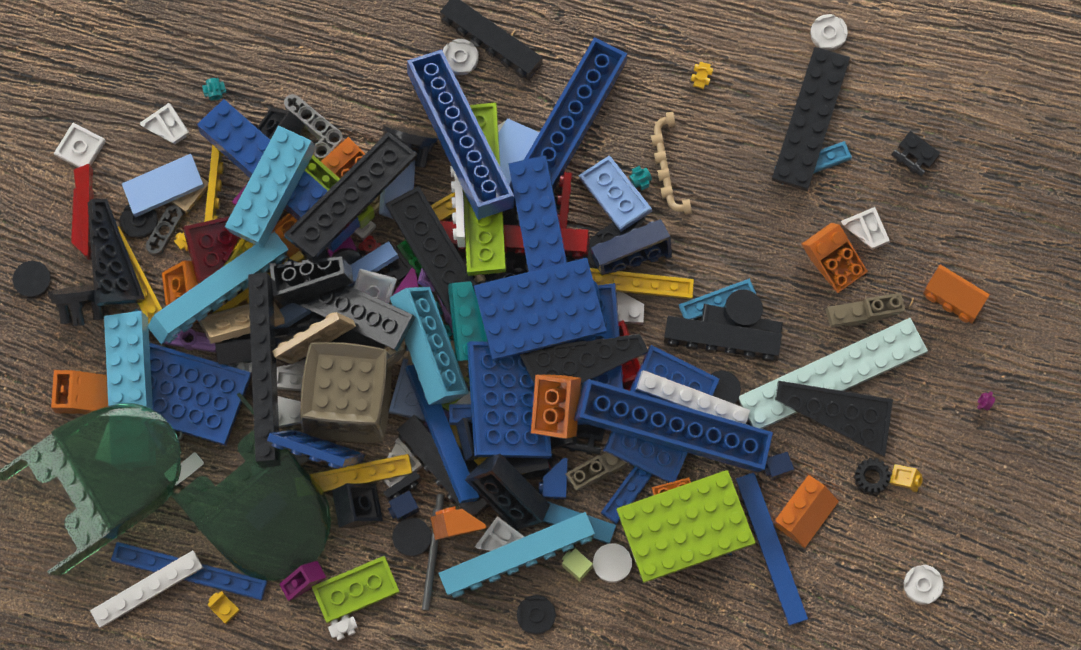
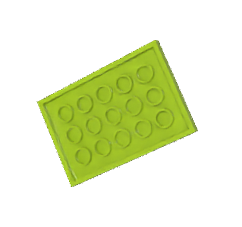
M728 470L616 508L643 583L755 545L754 537Z

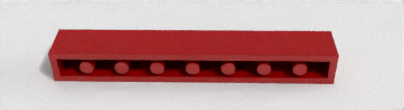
M440 221L455 248L460 252H466V247H458L457 240H453V229L457 228L456 224L449 221ZM504 225L505 254L507 252H514L516 255L524 256L525 249L520 226ZM561 228L566 256H572L574 259L588 257L589 230Z

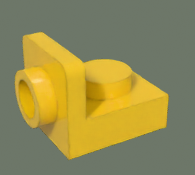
M895 464L889 483L895 486L910 488L913 492H917L918 488L922 485L923 477L916 468Z
M222 591L220 593L216 592L208 600V607L225 624L240 611Z

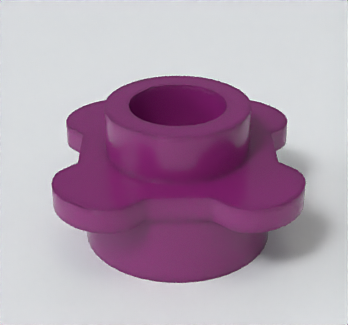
M993 392L983 393L979 397L977 409L983 408L988 411L995 402V397L992 396Z

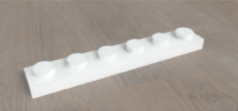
M451 166V177H455V181H451L452 193H455V197H452V208H456V213H452L453 224L457 226L456 229H453V240H457L458 247H466L463 188Z
M644 370L641 371L636 390L668 402L746 424L750 413L749 409Z
M192 550L93 608L90 612L99 628H102L203 569V566L196 553Z

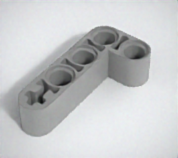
M291 94L285 98L284 105L286 110L291 111L305 124L304 128L319 140L315 144L317 148L314 156L319 161H322L344 141L342 133L297 95ZM305 115H311V118L303 119ZM319 126L326 127L323 131L316 130ZM334 137L339 138V141L335 143L330 140ZM320 151L327 152L324 156L318 155Z

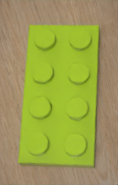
M385 556L312 586L327 624L400 593Z

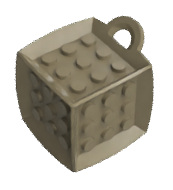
M318 342L309 344L302 379L300 416L301 427L306 434L344 442H382L389 416L393 366L404 355V348L400 345L398 351L393 349L386 351L377 347L351 343Z

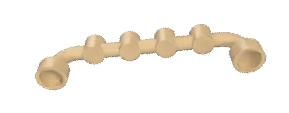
M667 112L666 117L660 118L654 126L655 135H651L652 144L657 146L658 151L654 153L656 164L660 163L661 170H657L659 182L663 181L664 187L661 188L662 199H667L668 206L672 210L684 212L685 215L692 214L690 199L682 200L683 204H676L674 201L661 128L665 124H668V127H674L676 124L674 113Z

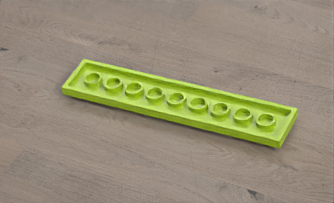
M497 104L470 105L500 166ZM463 190L468 276L506 272L503 211L478 220Z

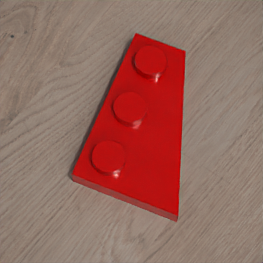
M564 172V176H560L559 187H563L562 195H558L557 206H561L560 214H558L560 228H567L571 180L573 179V173Z

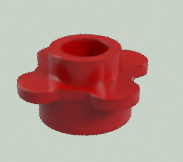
M367 236L358 247L359 250L364 251L367 255L379 248L381 244L377 243L373 236Z

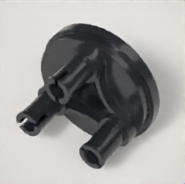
M383 124V135L389 132L410 149H419L415 166L426 168L429 153L432 152V148L438 142V137L415 129Z
M94 284L67 287L48 292V298L51 299V303L56 304V307L59 309L60 324H68L73 321V326L85 325L83 307L86 303H91L93 320L104 319V307L95 306Z

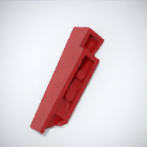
M86 164L74 169L76 189L73 191L71 243L88 260H91L88 202L94 197V190L92 189L93 169L90 164Z

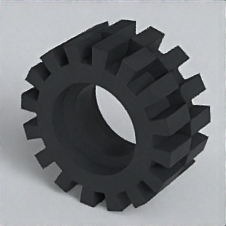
M869 458L867 461L866 459L858 465L854 475L855 485H858L859 491L862 490L864 494L869 493L870 496L883 492L891 479L888 465L885 466V462H880L877 458L875 460H872V458ZM869 470H875L879 473L880 480L875 484H871L866 481L865 473Z

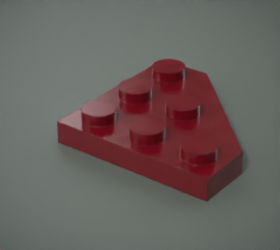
M230 216L183 227L197 283L202 282L224 266L237 241L240 239V237L230 233L225 228Z

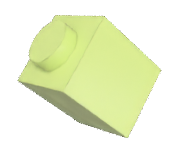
M576 548L572 552L569 550L562 558V567L579 582L593 568V563Z

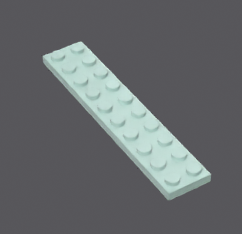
M908 318L740 395L738 400L743 408L750 410L748 420L751 426L763 429L798 413L775 401L778 381L846 391L922 356L928 350L911 318Z

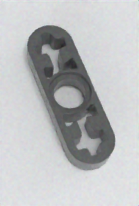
M169 206L146 243V248L150 255L159 256L164 252L181 223L183 213L178 206ZM177 211L178 217L174 216L171 220L170 213ZM164 226L170 228V232L167 235L159 233L160 229ZM158 242L159 249L155 248L153 251L151 245H156Z

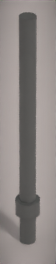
M437 494L432 516L436 515L435 512L443 510L445 495ZM433 528L421 609L423 611H429L439 542V540H435Z

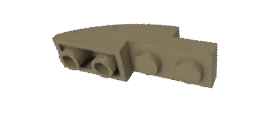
M901 293L866 298L864 301L830 306L825 309L830 327L841 325L848 327L863 324L906 311Z
M609 453L594 457L565 475L575 491L620 471L629 463Z

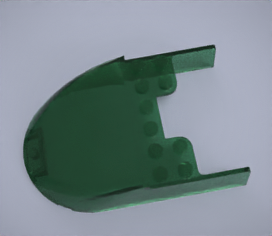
M239 392L237 396L254 415L253 406ZM254 429L238 444V452L245 459V462L217 486L207 477L199 476L177 493L153 466L150 468L152 473L203 535L232 566L247 576L265 581L285 579L301 565L316 561L325 548L331 530V516L326 495L288 448L280 449L281 466L261 468L255 460Z
M120 403L100 408L75 418L51 431L52 434L0 469L1 481L8 480L28 465L36 479L41 483H48L58 477L76 507V510L66 516L64 526L76 545L77 550L47 571L49 575L61 576L152 514L171 496L181 472V448L174 429L158 412L134 403Z

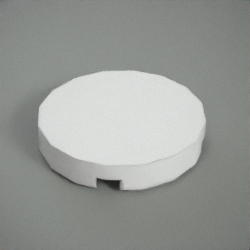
M827 14L818 17L814 21L810 34L813 43L818 48L832 51L840 48L845 43L848 30L847 25L840 17Z
M455 39L443 49V53L455 75H466L476 68L479 54L471 41Z
M609 543L601 546L596 551L593 558V568L601 580L608 583H617L629 575L632 568V558L623 546Z
M928 565L911 568L903 582L907 597L920 605L936 601L944 587L940 573Z

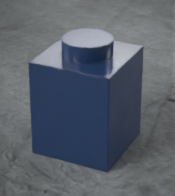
M788 451L767 458L765 470L763 471L765 476H769L771 481L793 474L794 467Z
M410 491L389 501L390 508H388V511L393 519L397 518L398 522L420 512Z

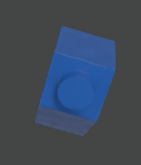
M563 458L543 477V482H539V493L543 494L544 499L566 500L567 476L565 474L567 473V458Z

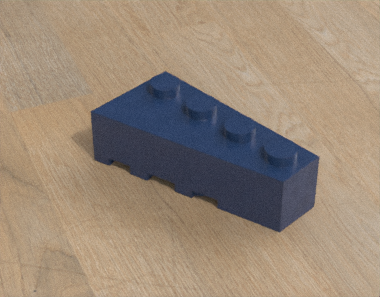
M661 219L652 221L643 227L632 229L626 234L615 236L611 240L591 247L592 259L602 276L624 270L628 265L633 267L640 266L643 261L650 260L652 263L658 261L659 257L671 258V237Z

